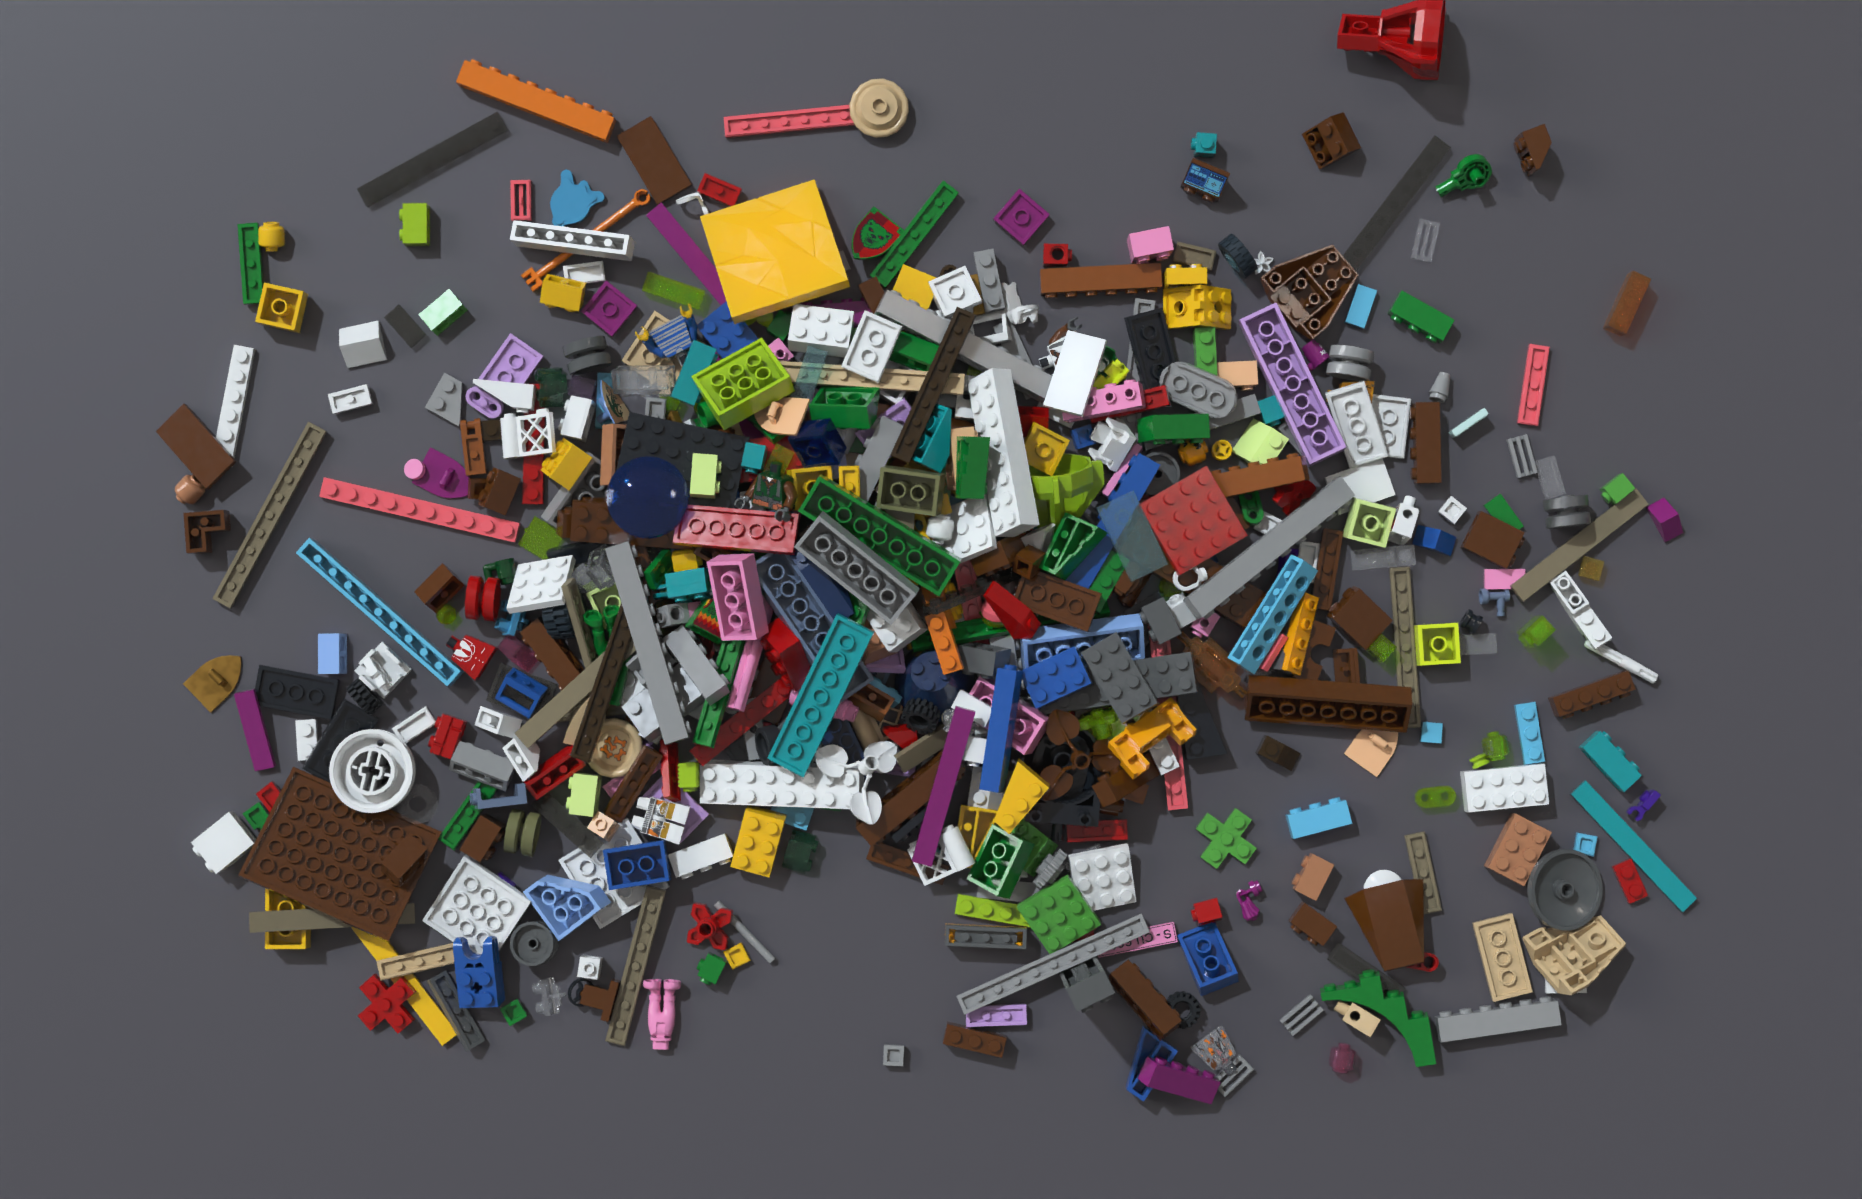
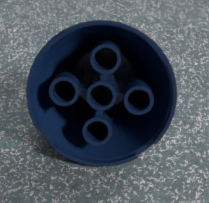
M935 649L913 652L912 650L904 657L906 667L904 674H895L894 685L895 690L902 696L901 706L905 708L907 701H911L912 698L915 700L921 698V701L926 699L927 703L931 701L933 706L936 705L938 707L937 710H940L941 716L938 722L951 719L954 713V709L951 706L959 691L963 689L970 693L975 684V676L962 674V670L943 675Z

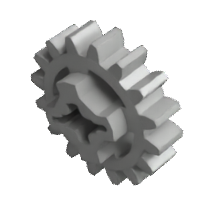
M1061 849L1053 856L1048 854L1036 868L1035 872L1038 875L1033 883L1040 889L1046 882L1052 884L1063 871L1065 866L1062 863L1066 859L1067 854Z

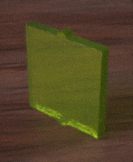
M534 516L528 528L524 529L525 533L518 545L546 560L548 559L547 549L558 547L563 538L556 534V528Z

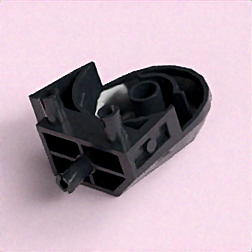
M1080 725L1078 735L1070 739V741L1077 750H1081L1089 755L1090 752H1094L1093 744L1096 739L1092 733ZM1045 732L1033 753L1021 754L1019 759L1040 776L1042 770L1047 766L1057 765L1063 769L1066 766L1072 765L1070 758L1073 750L1066 741L1061 745H1055L1050 741ZM1065 754L1069 758L1066 763H1059L1057 760L1058 756ZM1093 756L1086 769L1080 770L1076 768L1075 770L1070 769L1066 771L1073 776L1072 787L1067 793L1059 798L1048 801L1043 800L1041 797L1025 815L1026 822L1052 823L1050 838L1052 841H1056L1057 833L1058 841H1063L1064 824L1098 827L1100 801L1092 785L1099 782L1097 778L1101 776V771H1098L1093 766Z

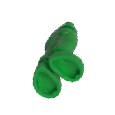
M608 605L603 609L608 639L605 638L601 613L597 610H589L583 614L584 622L593 628L592 633L597 657L606 650L620 608L617 605Z

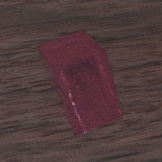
M516 636L505 637L497 647L509 660L528 673L538 662L534 656L535 652Z

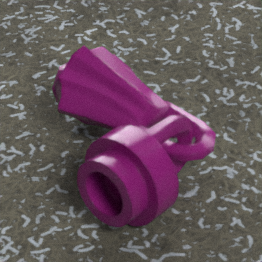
M1258 880L1248 882L1250 889L1246 891L1240 889L1236 893L1242 908L1243 918L1247 921H1254L1259 916V909L1248 896V893L1252 892L1256 897L1263 891ZM1240 896H1245L1246 900L1242 901Z

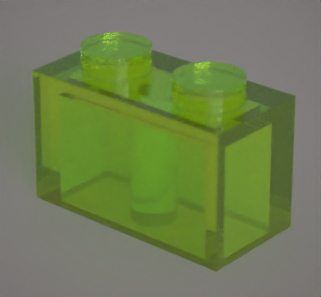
M1543 615L1533 616L1517 631L1518 639L1526 647L1528 645L1530 647H1538L1556 629Z

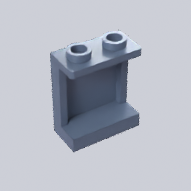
M525 783L513 784L514 796L484 800L481 799L480 788H474L473 793H470V804L474 805L475 809L526 804Z

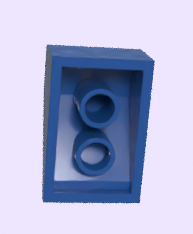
M1215 922L1177 935L1201 996L1239 982L1238 972Z

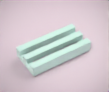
M1485 408L1479 410L1449 431V435L1452 438L1457 437L1486 417L1488 412Z

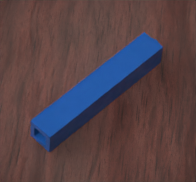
M1005 664L1004 667L997 668L980 790L996 793L1005 792L1023 671L1017 670L1015 665Z

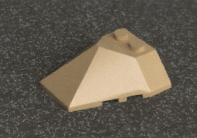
M1602 916L1593 917L1587 924L1575 930L1564 931L1541 927L1522 938L1532 963L1557 993L1571 996L1587 988L1626 946L1625 941Z

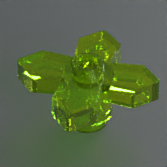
M1113 707L1105 710L1100 708L1084 713L1080 716V720H1078L1080 723L1079 731L1091 728L1097 740L1109 738L1112 736L1111 731H1113L1111 723L1117 722L1118 716Z

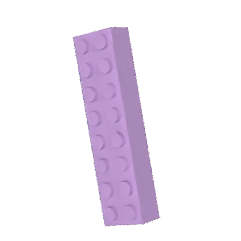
M1277 303L1240 319L1239 326L1272 394L1276 397L1284 414V419L1302 456L1306 458L1307 467L1344 451L1346 445Z

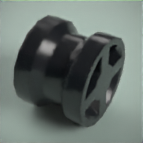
M1468 609L1462 617L1459 627L1467 628L1469 633L1474 634L1480 626L1483 617L1480 615L1476 616L1472 610Z

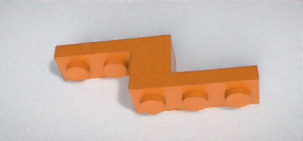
M921 586L930 614L924 617L943 675L964 669L952 629L957 628L945 590L942 591L940 596H937Z

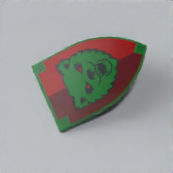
M873 206L859 222L853 233L851 242L853 258L856 260H867L884 254L893 246L904 230Z

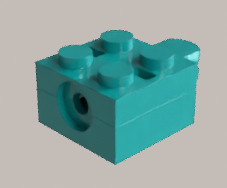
M704 567L665 574L666 584L659 585L656 590L652 589L654 592L667 591L654 594L653 599L669 598L675 600V603H690L696 599L702 601L706 598L712 599L713 595H710L712 591H710L709 572Z

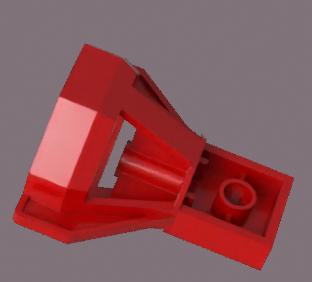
M1416 0L1386 10L1383 9L1381 16L1342 14L1337 35V49L1346 51L1363 50L1365 52L1378 51V54L1387 56L1414 79L1438 80L1444 36L1446 0ZM1415 24L1414 42L1412 45L1408 43L1411 40L1412 26L1410 25Z

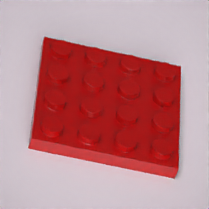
M1207 466L1137 505L1178 576L1248 536Z

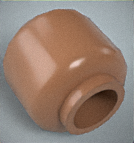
M185 475L175 486L176 498L183 504H195L205 493V487L194 475Z

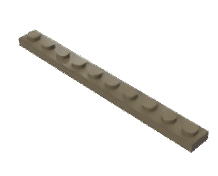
M310 422L306 424L214 594L213 600L228 608L233 607L327 433L324 429Z

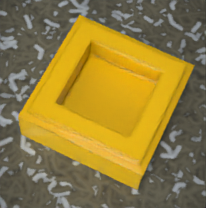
M742 942L723 951L732 970L750 961Z

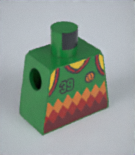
M706 598L699 603L686 623L685 628L716 644L723 643L725 641L721 640L714 599Z

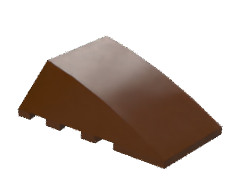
M1406 879L1374 886L1344 898L1384 972L1424 963L1423 879Z

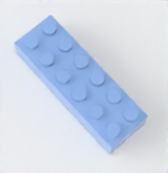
M1130 614L1093 619L1089 632L1064 623L1040 626L1032 639H1020L1022 667L1026 669L1073 646L1078 648L1085 666L1089 667L1081 652L1115 632L1119 633L1134 660L1145 659L1144 626L1140 615Z

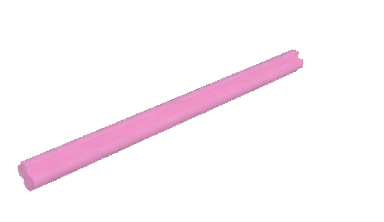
M794 510L793 513L799 514L801 519L802 513L798 512V510ZM762 595L767 624H770L773 610ZM761 637L757 640L745 641L726 706L732 710L741 712L745 710L763 649L759 641L762 639Z

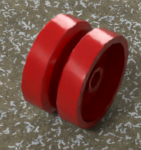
M470 575L465 597L466 619L478 620L482 613L484 621L496 622L501 598L500 578L488 577L484 584L481 576Z

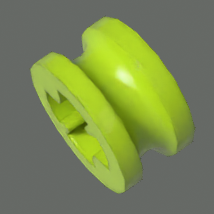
M1482 753L1469 759L1473 763L1472 768L1476 769L1488 764L1490 761L1486 759L1487 754Z

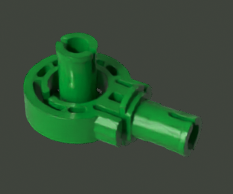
M1469 155L1459 162L1455 170L1451 171V178L1436 185L1435 188L1442 198L1455 189L1463 191L1467 188L1483 187L1491 176V165L1482 155Z

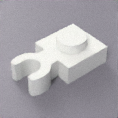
M371 657L366 658L363 661L367 668L365 669L366 674L371 679L375 678L379 688L383 687L384 691L390 689L392 685L387 679L388 677L380 663Z

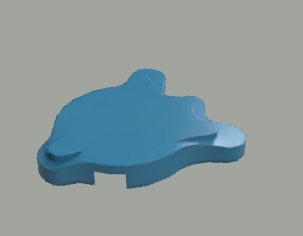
M563 170L561 172V184L554 191L550 201L553 225L565 227L566 225L582 222L594 205L604 201V194L600 191H591L589 184L585 180L581 181L578 185L574 184L571 171Z

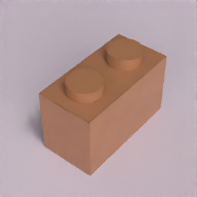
M1310 853L1309 856L1305 855L1301 862L1303 868L1300 874L1296 873L1291 884L1294 885L1292 889L1317 901L1334 864Z

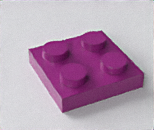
M1018 189L993 220L1024 246L1050 214L1021 189Z
M605 281L581 312L613 337L638 306L608 281Z

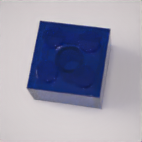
M831 418L803 421L798 435H789L788 441L804 468L840 465L847 449Z

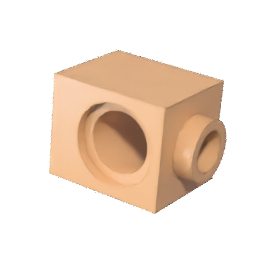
M597 811L587 828L610 842L620 825Z

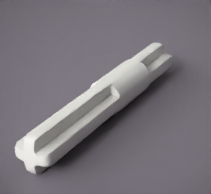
M1586 639L1584 643L1586 648L1650 683L1656 682L1658 678L1657 673L1606 645H1602L1594 650Z

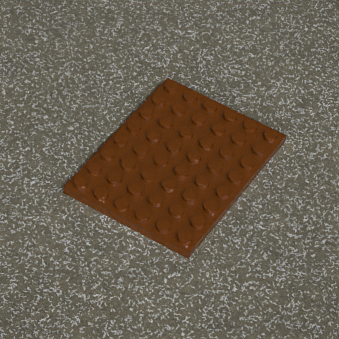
M293 767L238 876L389 942L442 832L391 809L376 813L354 810L338 798L331 783ZM410 833L427 848L428 858L399 888L381 872V858L388 850L392 851L396 847L395 843L401 836L406 837Z

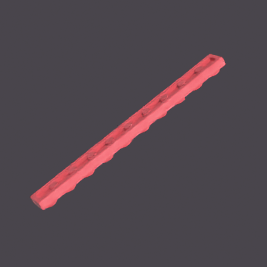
M325 477L319 497L514 543H516L520 523Z
M1149 636L1151 658L1172 655L1170 640L1158 644L1157 641L1152 642ZM1176 696L1171 697L1177 703ZM1169 698L1157 699L1159 702L1157 707ZM1168 735L1166 739L1180 767L1164 774L1168 810L1187 809L1188 801L1182 746Z

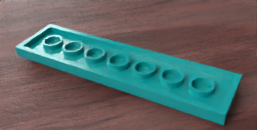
M839 613L836 614L767 759L801 777L806 775L875 633L874 631Z

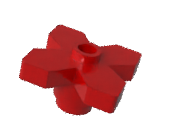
M1307 480L1274 487L1277 493L1273 496L1272 500L1281 508L1283 507L1282 511L1288 516L1300 506L1302 499L1309 498L1313 494L1316 486Z
M694 903L691 916L698 924L688 931L687 943L699 945L703 940L709 939L713 948L725 950L728 946L729 937L721 927L732 922L733 910L720 908L712 915L706 904Z

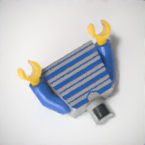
M688 303V311H683L680 306V316L649 332L642 326L644 330L643 335H638L635 331L636 337L642 340V343L652 354L661 359L668 358V360L676 357L680 365L683 366L692 341L697 340L698 328L692 314L691 304Z

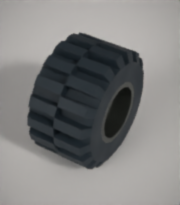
M579 590V593H580V596H581V599H582V603H583V606H584V610H585V612H586V611H587L586 601H585V599H584L583 594H581V591ZM566 602L565 605L542 608L544 626L547 629V633L551 635V638L556 640L576 638Z

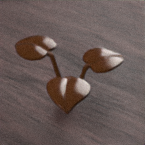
M1059 709L1053 710L1049 715L1046 733L1050 741L1055 745L1067 742L1073 750L1070 758L1072 765L1066 766L1063 769L1057 765H1050L1042 770L1040 776L1050 784L1049 789L1042 796L1045 801L1054 800L1067 793L1072 787L1073 776L1066 771L1070 769L1075 770L1076 768L1080 770L1086 769L1090 764L1092 756L1093 766L1101 772H1109L1121 763L1108 748V742L1112 740L1109 738L1095 741L1093 744L1094 752H1090L1089 755L1081 750H1077L1070 739L1078 735L1080 723L1073 714Z

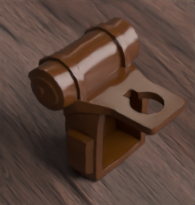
M1134 561L1129 562L1125 566L1114 586V593L1118 595L1117 599L1124 607H1132L1137 602L1139 594L1145 584L1149 582L1152 574Z

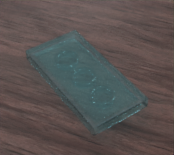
M1134 490L1096 508L1130 582L1168 565Z

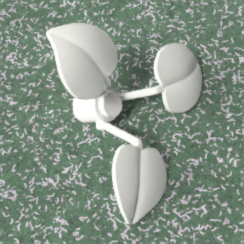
M888 741L871 743L864 750V759L849 765L846 764L848 761L847 753L842 747L831 744L818 748L814 756L816 764L828 777L839 778L844 774V768L849 769L858 766L861 774L866 775L862 793L857 792L853 794L849 805L851 812L858 819L869 825L875 824L880 817L882 803L875 791L866 792V788L874 771L888 773L894 768L896 764L894 755L897 753L898 745Z

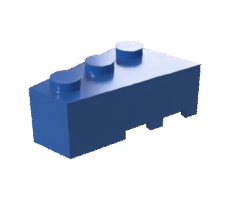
M1142 1026L1125 1086L1127 1091L1143 1102L1153 1089L1147 1087L1138 1079L1147 1056L1151 1058L1159 1056L1170 1063L1178 1052L1174 1046L1164 1039L1160 1041L1145 1026Z

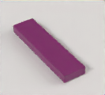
M255 689L235 693L234 697L254 770L259 771L275 767V760Z

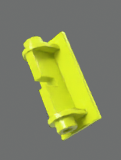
M1116 359L1103 370L1108 376L1105 378L1100 374L1095 379L1093 387H1097L1098 390L1103 389L1106 384L1116 383L1117 385L1126 378L1130 370L1121 361Z

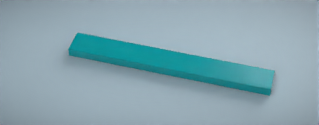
M1584 780L1570 794L1681 912H1684L1697 899L1587 781Z

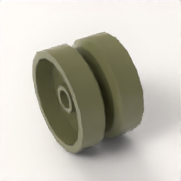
M514 808L511 810L505 830L504 852L515 854L520 847L522 855L534 856L541 829V813L530 812L525 820L523 810Z

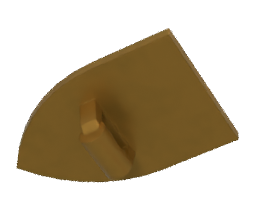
M241 656L214 658L203 664L183 683L210 713L235 689L241 674Z

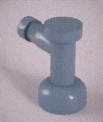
M1485 588L1480 589V604L1485 605L1489 603V600H1497V616H1505V602L1510 601L1509 590L1489 592Z

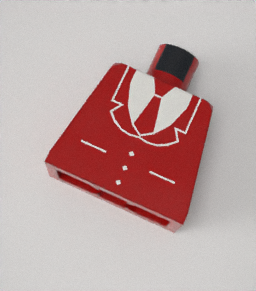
M452 635L446 644L447 647L455 651L451 660L474 680H479L498 650V647L469 635H465L462 641Z

